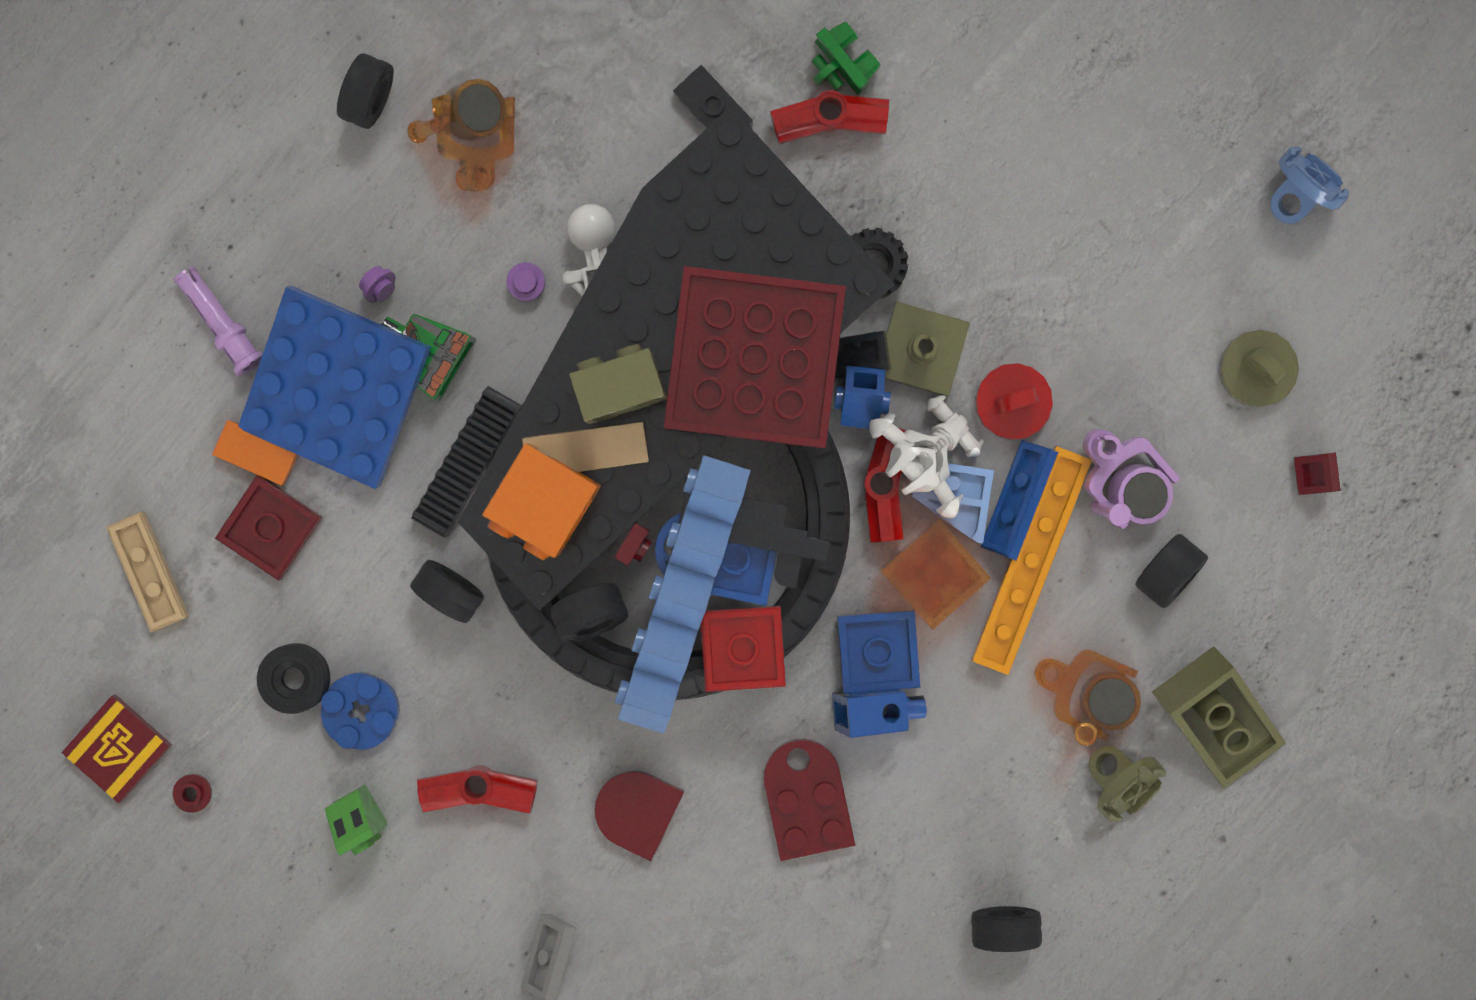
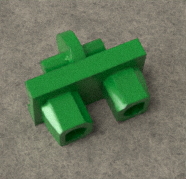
M846 21L835 26L830 31L824 27L816 34L815 44L831 63L828 64L821 54L812 60V63L820 71L813 78V82L819 87L828 81L833 89L837 91L844 85L843 81L836 74L839 72L856 95H860L867 89L869 80L880 68L879 61L869 50H866L854 61L850 59L845 50L855 43L858 37Z

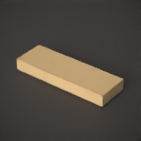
M643 421L524 437L522 439L523 446L525 443L533 444L538 447V451L548 457L551 456L576 472L649 462Z
M139 512L107 526L110 538L150 632H155L188 618L189 614L146 513Z

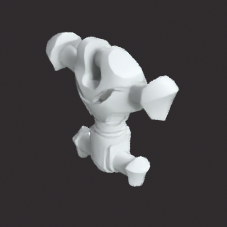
M938 395L927 401L928 412L932 411L941 422V424L932 427L930 436L913 430L902 432L893 424L895 414L890 412L883 418L871 420L869 431L872 438L883 435L894 444L885 473L889 477L894 476L900 470L910 480L901 489L904 495L933 490L942 506L936 509L937 513L945 518H955L958 514L963 494L955 497L946 482L950 477L947 451L953 450L959 443L966 451L964 454L967 457H977L980 455L981 447L984 443L982 439L977 441L968 431L969 427L966 418L961 414L958 415L956 412L953 413L943 401L946 396Z

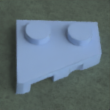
M948 463L950 477L946 482L955 497L963 494V499L960 502L958 514L955 518H945L937 513L936 509L942 506L933 490L930 492L911 493L913 499L976 543H983L994 470Z

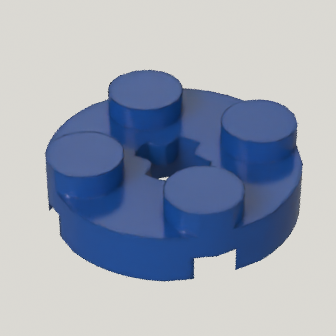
M364 672L351 673L338 679L331 685L321 700V719L326 732L339 746L346 749H369L385 741L396 726L400 712L399 700L392 686L385 680ZM359 700L361 705L368 704L370 707V711L365 714L366 721H360L358 717L353 718L351 715V710L354 709V701Z

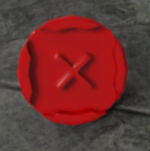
M1014 363L1002 365L985 376L977 390L975 404L976 413L987 430L1001 438L1014 440L1027 438L1040 431L1050 417L1053 400L1051 388L1043 375L1033 367Z

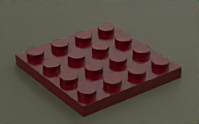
M684 266L664 429L826 449L846 286Z

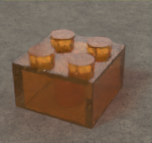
M935 519L878 569L932 630L991 579L940 519Z

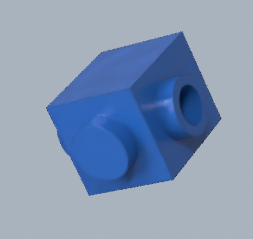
M847 366L844 387L836 386L834 409L841 410L840 426L869 429L871 420L879 419L881 414L887 415L889 413L891 392L884 391L885 370Z

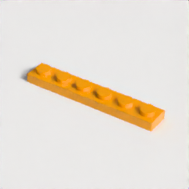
M1058 446L1053 448L1054 451L1058 452L1017 561L1010 558L971 658V661L1006 675H1009L1092 462L1089 458Z

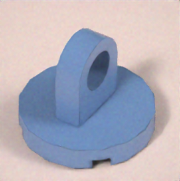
M1289 147L1280 157L1279 165L1287 179L1275 191L1270 204L1276 219L1288 224L1299 222L1317 204L1332 210L1339 209L1349 197L1348 189H1340L1343 184L1341 177L1318 156L1310 153L1306 157L1300 155L1299 153L1302 150L1300 147ZM1291 193L1300 199L1301 208L1298 213H1290L1285 210L1282 204L1285 194Z

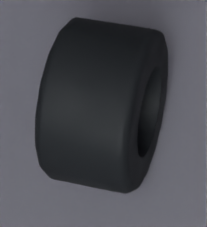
M1177 534L1147 565L1138 577L1135 585L1161 608H1166L1199 573L1207 562L1208 556L1185 536Z

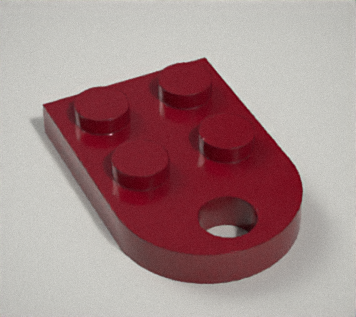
M793 739L777 747L767 760L764 770V785L780 861L856 846L840 769L831 751L821 743L810 739ZM800 748L809 754V762L806 767L794 769L789 766L787 756L793 749Z

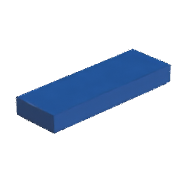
M1021 440L985 533L984 541L981 543V548L1017 561L1058 452Z

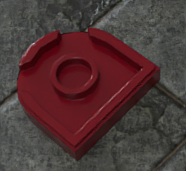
M634 770L620 773L609 779L597 796L595 802L597 825L603 835L612 843L652 861L685 790L643 771Z

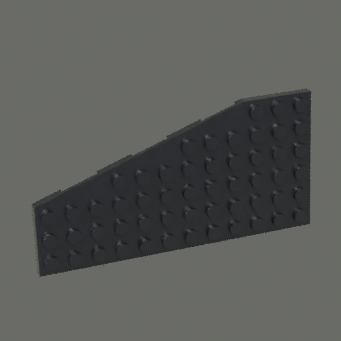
M731 106L641 189L458 521L462 528L539 611L689 474L690 468L695 469L701 463L703 455L709 456L728 438L727 436L664 429L667 400L598 423L588 424L584 422L569 375L578 371L577 363L595 357H600L601 360L603 359L604 362L618 358L617 350L640 344L643 350L649 348L653 353L666 396H668L684 266L846 286L840 334L894 285L891 279ZM630 422H644L649 462L580 472L602 486L559 556L556 558L549 556L542 560L523 548L526 543L523 539L516 535L507 539L487 527L490 520L482 516L520 453L524 437Z

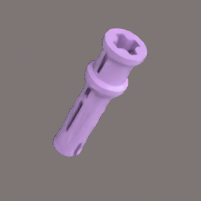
M194 266L187 269L189 273L186 270L181 271L174 278V282L178 284L215 335V347L218 350H223L235 366L233 371L236 376L244 375L260 364L263 352L257 351L246 337L245 333L247 330L245 327L233 322Z

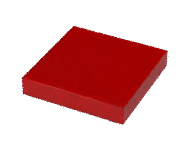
M781 606L705 611L701 621L706 692L786 687Z

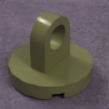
M1265 330L1246 332L1232 340L1222 353L1220 361L1221 382L1228 394L1241 404L1256 407L1275 404L1285 398L1296 384L1299 371L1297 355L1290 343L1277 333Z
M1113 746L1099 747L1093 752L1089 760V771L1092 777L1104 789L1098 800L1097 808L1109 822L1121 821L1123 818L1120 814L1126 811L1131 815L1142 809L1160 790L1162 782L1159 780V777L1166 776L1164 767L1154 757H1146L1133 762L1126 753ZM1108 756H1115L1118 763L1117 769L1112 775L1105 776L1101 768L1102 762Z

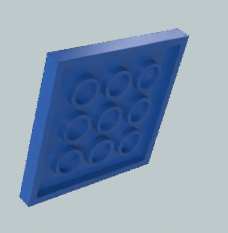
M292 285L285 288L238 427L245 432L377 489L382 484L431 346Z

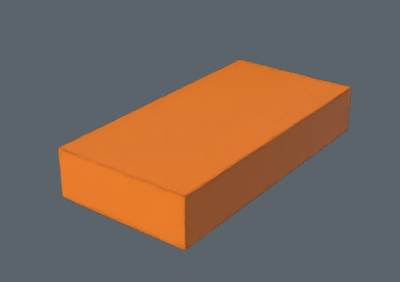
M227 420L212 455L281 486H285L298 455L245 432L238 426V423Z

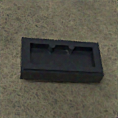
M702 65L695 69L673 90V93L706 129L730 106L749 126L753 124V120Z
M886 331L841 337L839 339L835 379L845 377L847 366L882 369L885 371L891 370Z

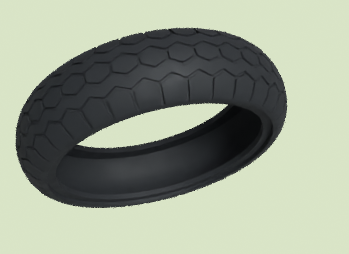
M519 410L516 412V414L513 416L511 422H510L509 425L507 426V428H506V430H505V432H504V434H503V436H502V438H501V440H500V442H499V444H498L497 450H498L499 446L501 445V443H502L504 437L506 436V434H507V432H508L510 426L512 425V423H513L515 417L517 416ZM829 431L826 449L786 444L795 461L802 481L806 505L805 531H808L807 537L829 541L830 546L826 562L802 557L796 588L786 587L780 598L773 605L781 606L784 658L808 635L828 606L840 579L848 548L850 532L848 486L838 450ZM488 556L491 571L502 599L521 629L543 653L576 677L607 691L618 693L621 681H630L638 653L631 651V648L614 643L600 635L576 642H563L558 635L550 611L552 606L560 601L559 598L556 596L539 611ZM703 650L691 652L676 700L699 698L723 692H706Z

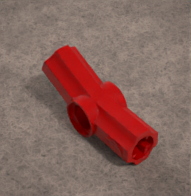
M831 90L819 94L818 97L770 111V116L779 145L823 131L845 130L886 134L889 99L842 95ZM826 103H833L839 107L841 114L834 120H828L821 116L819 112L820 107Z
M883 435L876 439L868 469L863 478L870 543L904 539L898 490L902 471L900 470L894 476L889 477L891 487L883 495L874 493L870 486L873 475L878 472L885 473L890 461L891 451L894 447V444Z
M477 765L467 770L417 779V793L423 812L466 804H486L530 814L535 800L538 780L498 772L484 765ZM471 776H480L486 781L487 790L485 793L476 794L469 788L468 780Z

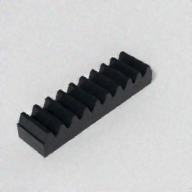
M490 386L483 390L480 400L475 404L472 414L467 418L465 426L460 430L458 438L452 444L449 454L445 456L442 466L435 473V478L429 484L427 492L420 499V504L413 511L411 519L444 538L448 536L495 455L507 426L521 407V404Z

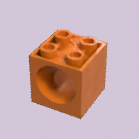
M525 443L482 516L490 520L487 527L507 539L516 535L526 541L523 548L542 560L549 556L556 558L562 553L602 485L584 474L576 472L551 456L548 457L538 451V447L533 444Z

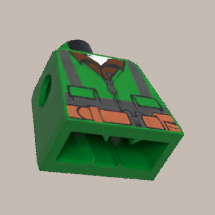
M414 313L406 326L389 316L381 324L431 346L417 387L432 399L440 401L476 338Z

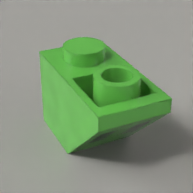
M365 784L325 808L335 848L339 855L351 850L355 856L375 844V841L382 837L379 831L388 824Z

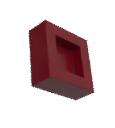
M1336 452L1294 457L1298 495L1341 491Z
M636 522L614 558L627 566L632 563L633 559L641 562L652 544V541L647 539L651 530Z

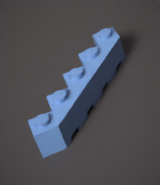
M703 455L698 470L690 468L683 492L690 494L681 524L672 523L666 546L672 547L671 555L664 576H655L648 599L654 600L655 604L646 630L638 628L631 651L638 653L630 681H621L615 699L616 704L622 705L618 720L664 734L672 714L681 680L688 666L699 626L708 605L715 577L725 554L733 523L742 503L751 470Z

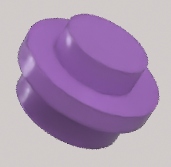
M528 262L519 263L508 273L507 288L516 299L532 301L542 294L545 288V276L538 266Z
M381 266L371 268L365 273L359 283V288L363 291V297L370 303L386 300L395 289L394 282L396 276L390 269H383Z

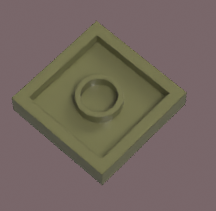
M896 301L886 333L891 370L885 371V379L949 397L970 322Z

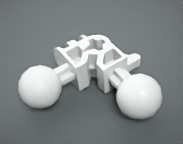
M585 204L577 207L570 214L567 222V234L570 242L577 249L584 251L587 267L565 272L563 274V281L571 285L581 296H583L607 252V246L612 242L615 235V222L611 213L605 207L597 204Z

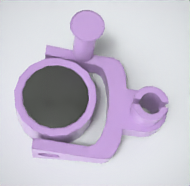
M1093 429L1088 432L1084 437L1083 449L1095 466L1085 478L1084 487L1094 500L1091 505L1092 511L1108 518L1113 526L1120 529L1126 528L1129 525V521L1139 524H1150L1163 518L1173 501V487L1171 483L1176 484L1181 478L1151 443L1142 437H1132L1121 443L1114 434L1103 429ZM1101 440H1104V441H1105V446H1104L1103 449H1102L1103 442H1102ZM1145 453L1155 468L1137 463L1126 465L1119 469L1110 481L1107 500L1103 495L1102 489L1111 473L1132 456Z

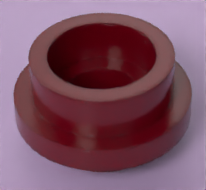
M185 775L173 787V800L177 807L185 812L195 813L201 811L211 801V785L201 775ZM188 787L196 790V800H189L186 797V789Z

